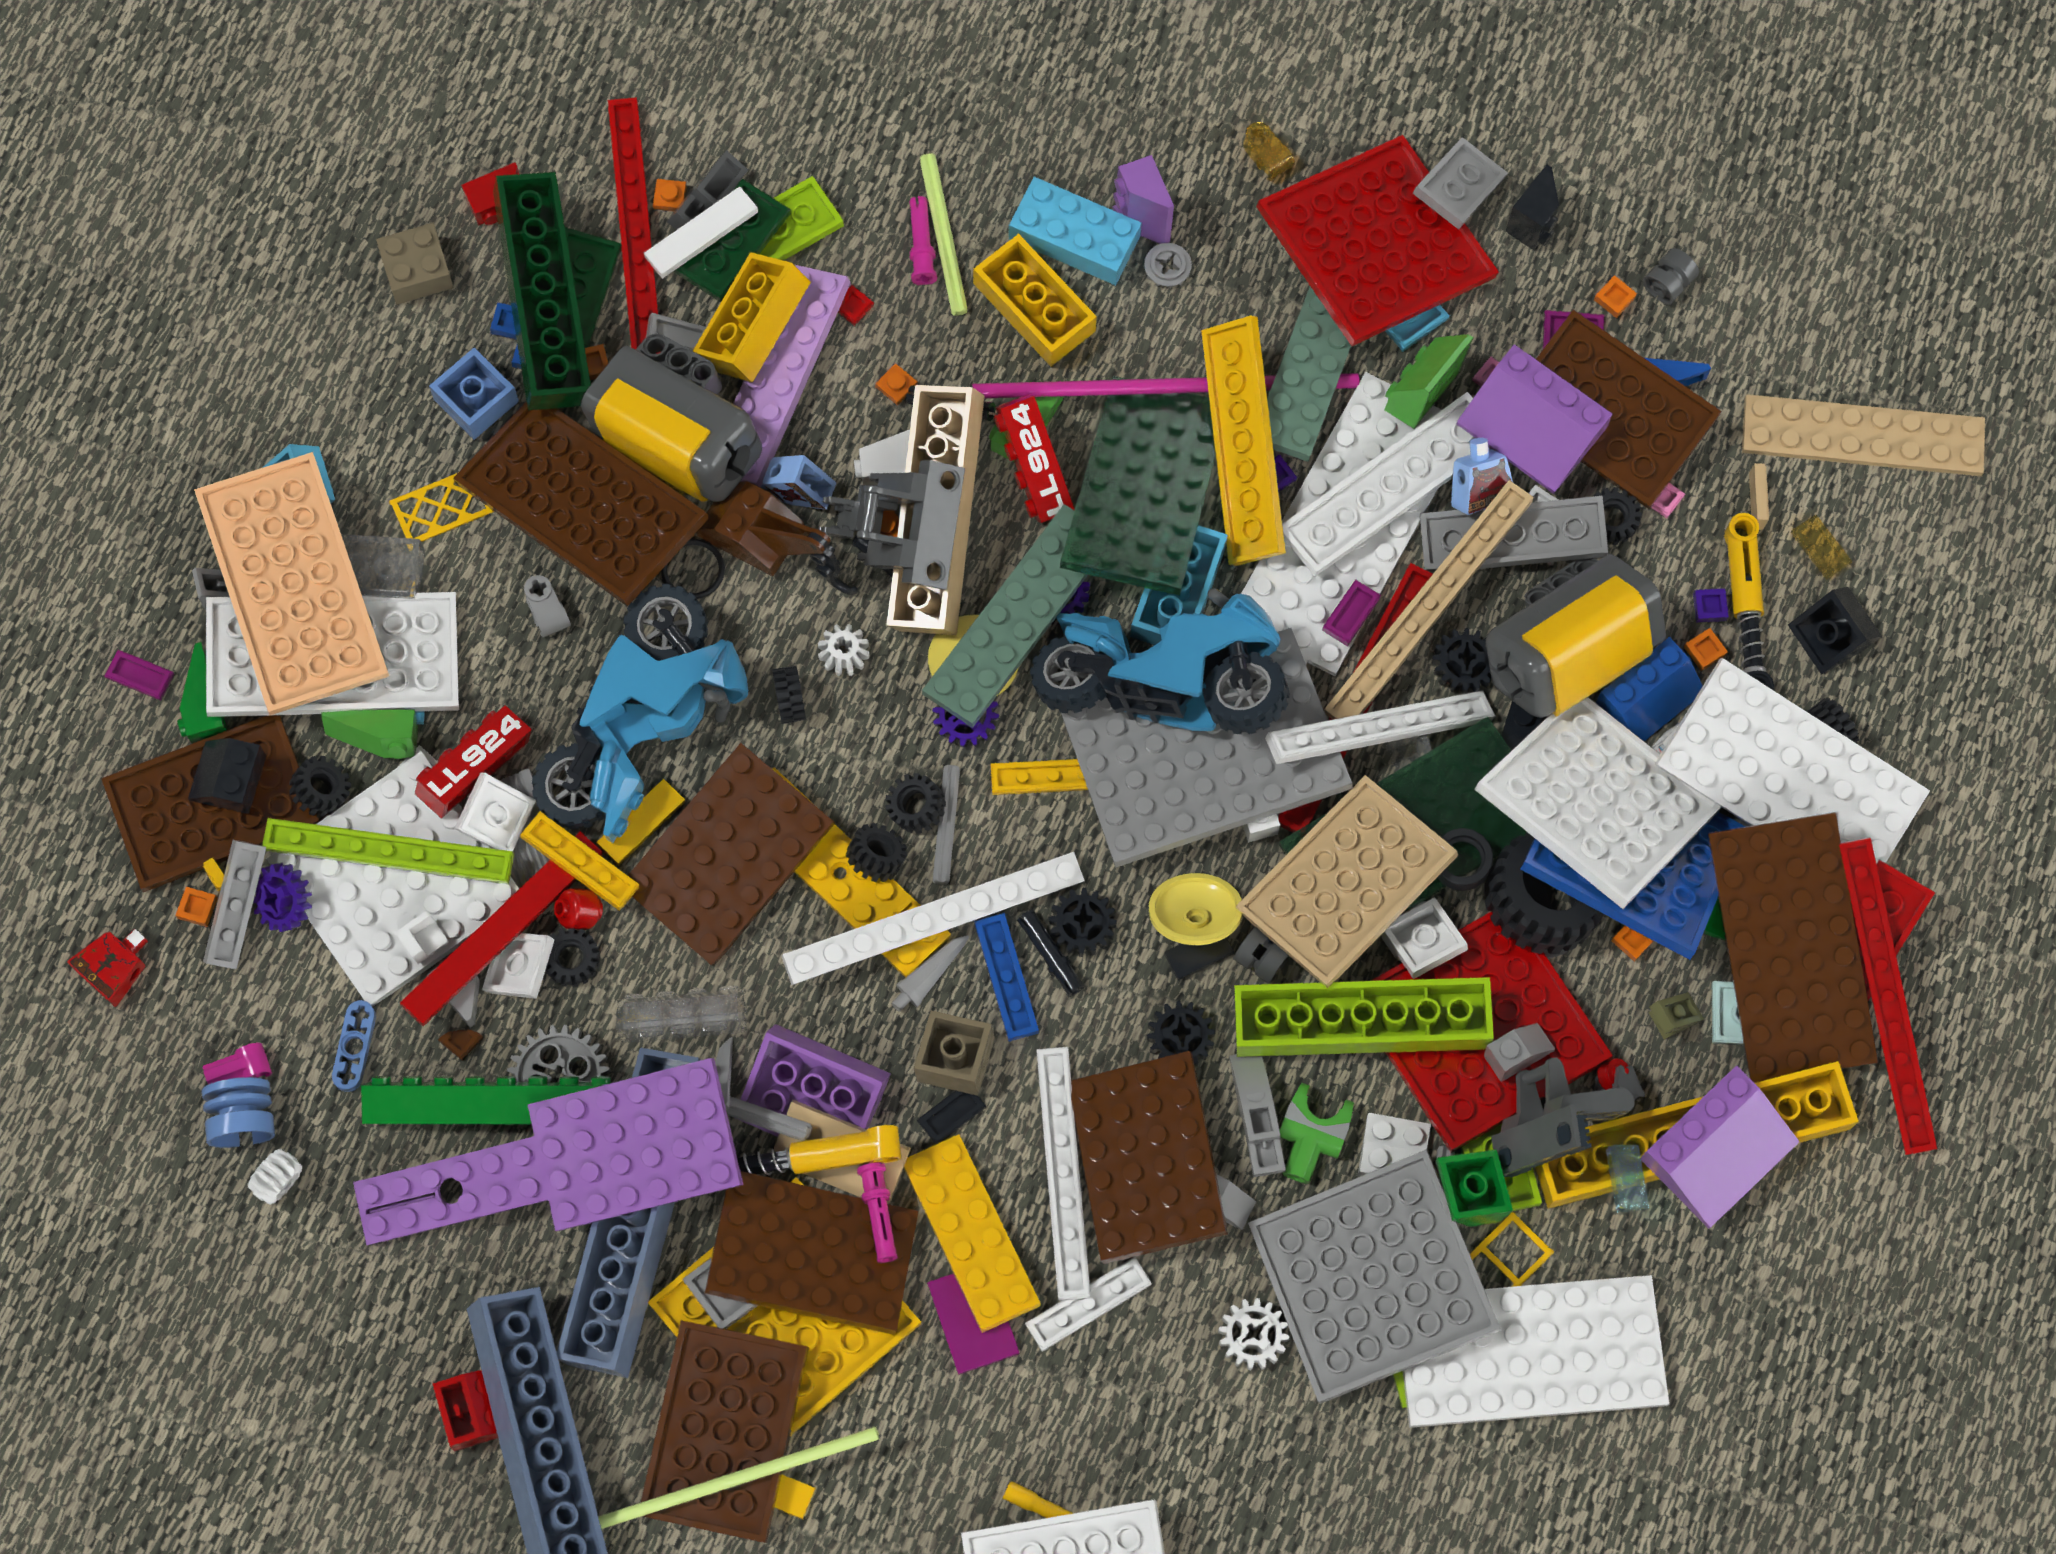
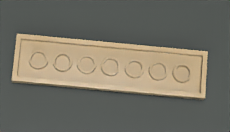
M1748 394L1745 396L1742 453L1982 476L1984 473L1985 418Z

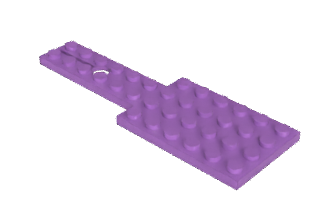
M714 1058L528 1104L534 1132L533 1137L353 1182L366 1245L548 1200L555 1231H561L743 1185ZM449 1178L459 1181L463 1188L462 1195L453 1204L445 1202L440 1195L442 1183Z

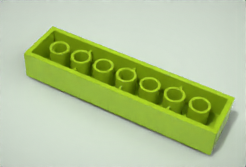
M1490 977L1333 982L1328 988L1322 983L1234 985L1237 1057L1486 1049L1487 1045L1494 1040Z

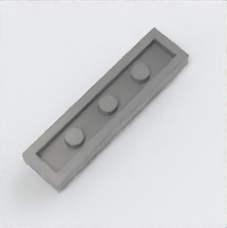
M233 839L203 959L204 963L237 969L266 851L265 846Z

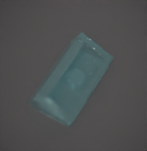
M1610 1145L1606 1152L1616 1212L1649 1209L1639 1145Z

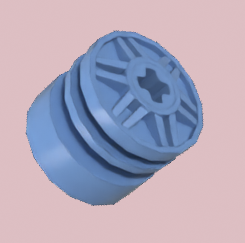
M251 1077L231 1078L203 1087L202 1098L207 1101L203 1105V1110L208 1114L216 1115L205 1122L206 1142L209 1146L220 1148L239 1147V1132L252 1131L253 1144L263 1143L274 1138L273 1115L270 1112L261 1111L272 1103L271 1097L267 1095L271 1091L268 1080Z

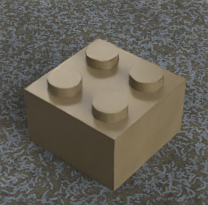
M434 222L376 239L397 305L454 288Z
M931 1010L914 1065L917 1082L978 1096L995 1039L992 1024Z

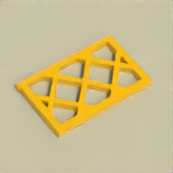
M458 473L389 501L409 546H413L494 511L485 505V509L476 513L466 512L474 496L461 487L454 485L455 481L453 478ZM440 485L448 487L441 503L425 497L428 490ZM452 489L468 495L461 510L445 504ZM412 497L418 499L410 515L402 512L398 503ZM422 501L438 507L432 522L416 517ZM443 509L459 514L454 522L444 526L436 524ZM413 521L429 526L427 533L413 538L409 531Z

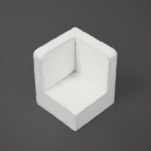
M425 911L395 932L411 957L418 964L449 942L428 911Z

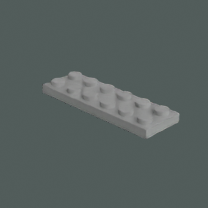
M1603 496L1532 502L1479 569L1605 557L1608 555ZM1459 510L1420 513L1424 569L1434 573L1484 510L1470 515Z

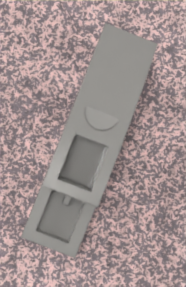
M1237 1054L1230 1055L1229 1060L1253 1177L1285 1172L1280 1131L1262 1056L1237 1057Z

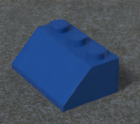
M1668 637L1653 649L1651 656L1625 672L1600 693L1596 703L1645 742L1695 700L1703 685L1690 658Z

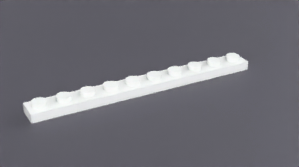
M1071 852L781 955L790 982L794 985L1083 882L1084 878L1075 853Z

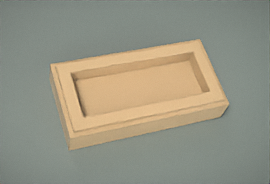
M1754 463L1749 473L1751 515L1757 519L1759 530H1763L1769 520L1767 472L1765 464Z

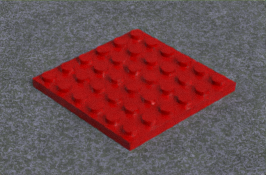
M1403 135L1259 200L1256 208L1351 347L1495 279L1499 273L1465 223L1460 229H1457L1413 194L1417 185L1429 174V171Z
M1492 911L1458 930L1468 944V950L1415 979L1412 978L1403 963H1400L1371 980L1490 977L1493 1041L1514 1029L1538 1023L1555 1048V1051L1523 1070H1533L1545 1065L1548 1059L1555 1057L1563 1063L1567 1083L1570 1084L1603 1063L1608 1062L1613 1057L1543 952L1542 954L1531 952L1532 948L1525 946L1523 949L1515 945L1517 941L1509 937L1507 939L1501 934L1503 929L1499 925L1495 926L1490 919L1493 914ZM1486 1049L1385 1052L1450 1153L1503 1123L1504 1119L1517 1114V1073L1501 1082L1484 1057ZM1545 1079L1535 1082L1540 1101L1546 1098Z

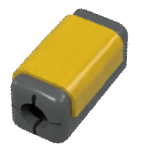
M659 333L646 337L637 349L629 346L622 347L588 388L582 399V410L596 436L602 438L607 444L652 475L701 502H706L707 500L714 502L724 501L762 453V443L750 415L744 409L718 395L722 388V383L714 364Z
M1608 554L1599 561L1595 558L1578 559L1528 590L1524 596L1526 607L1494 627L1487 634L1485 643L1492 682L1497 690L1532 716L1543 718L1552 713L1555 716H1559L1651 656L1653 647L1666 639L1660 592L1650 579L1613 554Z

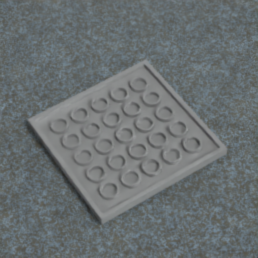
M1427 1150L1248 1222L1319 1404L1501 1331L1458 1224L1451 1219L1444 1190Z

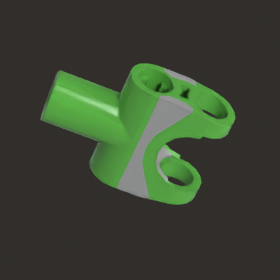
M1301 1083L1289 1104L1280 1128V1138L1294 1143L1283 1175L1297 1182L1310 1184L1321 1153L1338 1159L1349 1129L1354 1102L1346 1099L1343 1108L1335 1116L1328 1119L1318 1118L1308 1108V1096L1306 1095L1310 1085Z

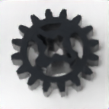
M1465 628L1463 634L1459 635L1458 631L1454 629L1451 633V639L1443 635L1440 641L1442 645L1436 644L1434 652L1437 655L1433 656L1431 663L1438 666L1434 669L1433 673L1434 675L1443 676L1440 681L1441 685H1445L1448 682L1451 684L1450 692H1454L1457 687L1461 688L1462 694H1466L1468 688H1472L1473 692H1477L1480 689V684L1486 688L1490 684L1489 678L1492 677L1485 643L1486 638L1484 640L1480 639L1481 631L1479 630L1474 635H1470L1469 628ZM1459 645L1457 650H1450L1452 647ZM1464 651L1466 652L1467 661L1470 662L1467 670L1464 660L1461 659ZM1450 670H1453L1458 676L1454 675ZM1484 670L1480 675L1471 678L1475 671Z
M1082 888L1081 895H1076V892L1071 889L1069 899L1062 895L1059 896L1061 906L1052 905L1051 912L1056 916L1049 917V924L1056 927L1050 930L1051 937L1059 936L1057 946L1060 947L1066 944L1067 954H1070L1074 949H1078L1079 957H1083L1084 950L1089 949L1092 956L1096 955V946L1105 949L1107 947L1105 938L1111 940L1114 938V932L1110 929L1116 928L1117 920L1109 918L1115 915V909H1106L1109 899L1106 897L1101 901L1098 900L1099 891L1097 890L1090 896L1087 895L1086 888ZM1078 904V907L1072 912H1066L1070 907ZM1089 905L1095 907L1101 914H1096ZM1082 911L1085 912L1084 917H1086L1087 922L1086 927H1084V933H1081L1079 924ZM1064 930H1070L1076 936V940L1068 936ZM1094 931L1100 932L1098 936L1087 941L1088 936Z
M1179 1000L1176 1002L1174 1009L1170 1005L1164 1004V1014L1156 1011L1154 1018L1157 1022H1149L1148 1029L1154 1032L1147 1034L1146 1038L1147 1041L1154 1042L1150 1047V1053L1159 1052V1059L1175 1055L1167 1050L1164 1045H1170L1176 1050V1054L1187 1052L1193 1043L1201 1041L1199 1047L1191 1052L1195 1068L1198 1067V1057L1206 1060L1208 1053L1205 1049H1213L1214 1042L1208 1039L1215 1037L1216 1033L1215 1030L1208 1029L1212 1024V1019L1202 1018L1204 1014L1203 1008L1197 1012L1193 1011V1002H1190L1187 1008H1182L1181 1001ZM1186 1017L1192 1019L1197 1025L1193 1026L1186 1020ZM1171 1018L1174 1019L1170 1027H1165L1161 1030L1166 1021ZM1179 1023L1183 1033L1186 1035L1183 1047L1179 1037L1176 1036Z

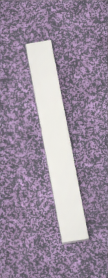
M1482 690L1268 732L1265 739L1276 764L1491 722L1495 714Z
M1068 1047L1036 1049L1058 1301L1091 1298L1075 1119L1071 1100L1072 1086Z

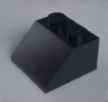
M1546 164L1513 206L1505 231L1533 251H1535L1539 244L1545 246L1554 234L1552 229L1559 219L1556 217L1559 201L1552 167Z
M1849 587L1831 590L1788 624L1821 675L1861 653L1882 637Z
M231 738L206 741L188 800L249 814L267 757L261 746Z

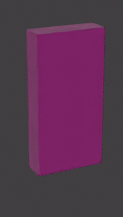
M1355 579L1324 624L1322 631L1348 647L1379 602L1381 595Z
M117 650L104 677L161 701L175 674L163 667Z

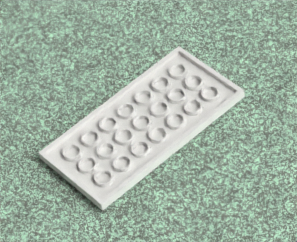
M456 592L362 594L389 677L273 715L321 714V712L353 710L458 711ZM206 597L207 717L269 715L230 597Z
M1723 658L1719 659L1655 763L1662 770L1751 826L1836 812L1841 843L1871 837L1876 863L1879 859L1885 863L1887 862L1930 792L1924 786Z
M1652 1275L1484 1289L1501 1331L1403 1370L1409 1428L1669 1405Z

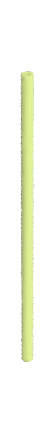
M873 1427L598 1516L601 1529L879 1440L877 1428Z

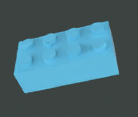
M1033 177L1009 224V240L1020 234L1035 251L1116 285L1140 238L1141 222Z
M1171 516L1169 517L1131 624V638L1156 645L1162 640L1159 629L1169 623L1171 616H1179L1183 613L1203 614L1208 600V591L1212 588L1226 548L1227 534Z

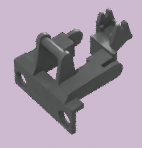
M932 460L920 461L918 473H871L869 480L878 483V485H860L857 501L832 496L823 497V503L834 505V510L839 511L837 526H831V528L819 527L818 530L836 538H853L854 531H858L857 538L869 540L867 553H858L857 560L864 561V565L880 569H903L902 583L947 590L965 468ZM946 471L951 472L955 478L954 486L950 489H945L941 484V476ZM898 504H914L909 539L880 534L884 511H897ZM931 563L938 564L941 570L940 577L935 581L930 580L927 576V567Z

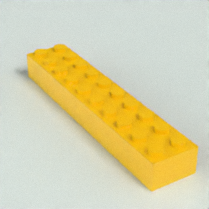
M1839 1061L1755 1083L1799 1140V1143L1850 1130L1859 1122ZM1703 1097L1585 1127L1590 1132L1586 1136H1590L1591 1139L1587 1143H1591L1592 1147L1535 1167L1547 1209L1660 1180L1640 1158Z

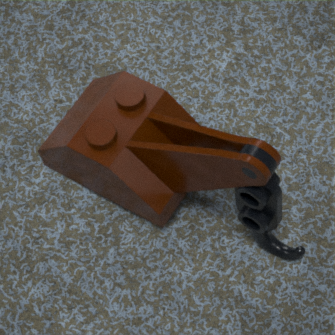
M740 481L724 501L713 502L706 512L709 519L696 532L697 536L772 577L788 555L810 554V558L816 564L815 571L826 578L830 585L848 595L858 593L856 586L850 587L838 577L841 572L840 562L833 554L835 549L829 544L831 539L824 532L805 526L803 521L774 495L748 481Z

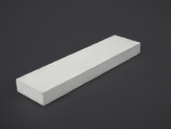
M738 187L644 252V256L663 279L758 213V208L742 188Z
M1133 1257L1090 1283L1091 1298L1062 1300L1026 1322L1025 1325L1043 1352L1151 1286L1152 1283L1136 1257Z

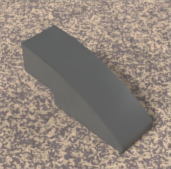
M726 150L667 220V223L675 230L679 229L731 193L749 169Z

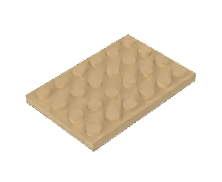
M1365 775L1236 905V909L1300 966L1328 988L1455 860L1458 852Z

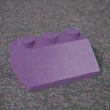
M1152 155L1118 166V176L1114 180L1116 192L1113 193L1115 205L1112 206L1113 211L1141 222L1140 236L1159 244L1170 243L1174 205Z

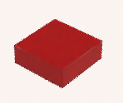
M851 285L846 292L838 313L855 326L874 306V302Z

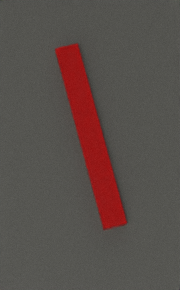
M582 832L575 835L577 839L602 856V851ZM549 860L400 1002V1006L421 1026L426 1025L577 879Z

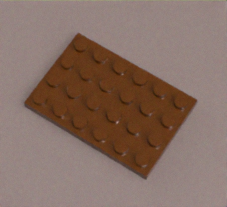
M1572 310L1536 358L1541 364L1612 413L1607 429L1580 462L1616 487H1619L1622 491L1628 492L1629 496H1634L1636 501L1649 510L1722 412L1575 310Z
M280 715L261 717L101 778L140 889L143 892L203 870V863L212 857L217 864L227 861L233 839L262 845L268 818L309 824L320 822L317 813L314 816L309 815V808H306L304 812L299 809L302 803L298 802L295 804L293 802L296 794L290 795L289 790L292 786L289 785V782L292 779V775L299 768V764ZM227 738L258 744L267 757L249 814L188 800L206 741Z
M740 743L629 873L628 876L639 884V889L632 897L710 965L714 966L835 825V822Z
M1191 1051L1071 1080L1072 1106L1100 1260L1103 1264L1228 1234Z
M740 1171L743 1185L729 1188L725 1191L704 1293L895 1335L898 1328L918 1211L887 1204L898 1258L891 1262L879 1263L877 1262L868 1205L864 1204L862 1198Z
M681 1320L641 1502L786 1456L809 1347ZM782 1471L642 1517L767 1543Z

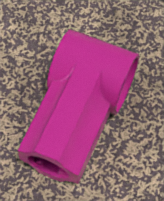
M262 1043L245 1045L237 1049L234 1055L203 1066V1072L208 1085L231 1078H258L263 1075L267 1078L272 1074Z

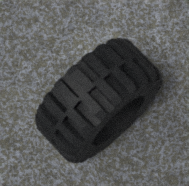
M1526 832L1524 836L1519 835L1512 839L1510 844L1505 846L1494 862L1487 876L1488 880L1484 884V894L1487 896L1484 901L1486 910L1493 912L1490 917L1495 926L1499 925L1503 929L1501 934L1507 939L1511 937L1517 941L1515 945L1523 949L1525 946L1531 947V952L1542 954L1544 950H1547L1550 955L1559 954L1562 949L1568 952L1576 948L1579 943L1582 944L1590 936L1605 914L1569 896L1570 909L1552 910L1540 905L1529 895L1523 882V875L1528 873L1520 869L1534 840V837Z

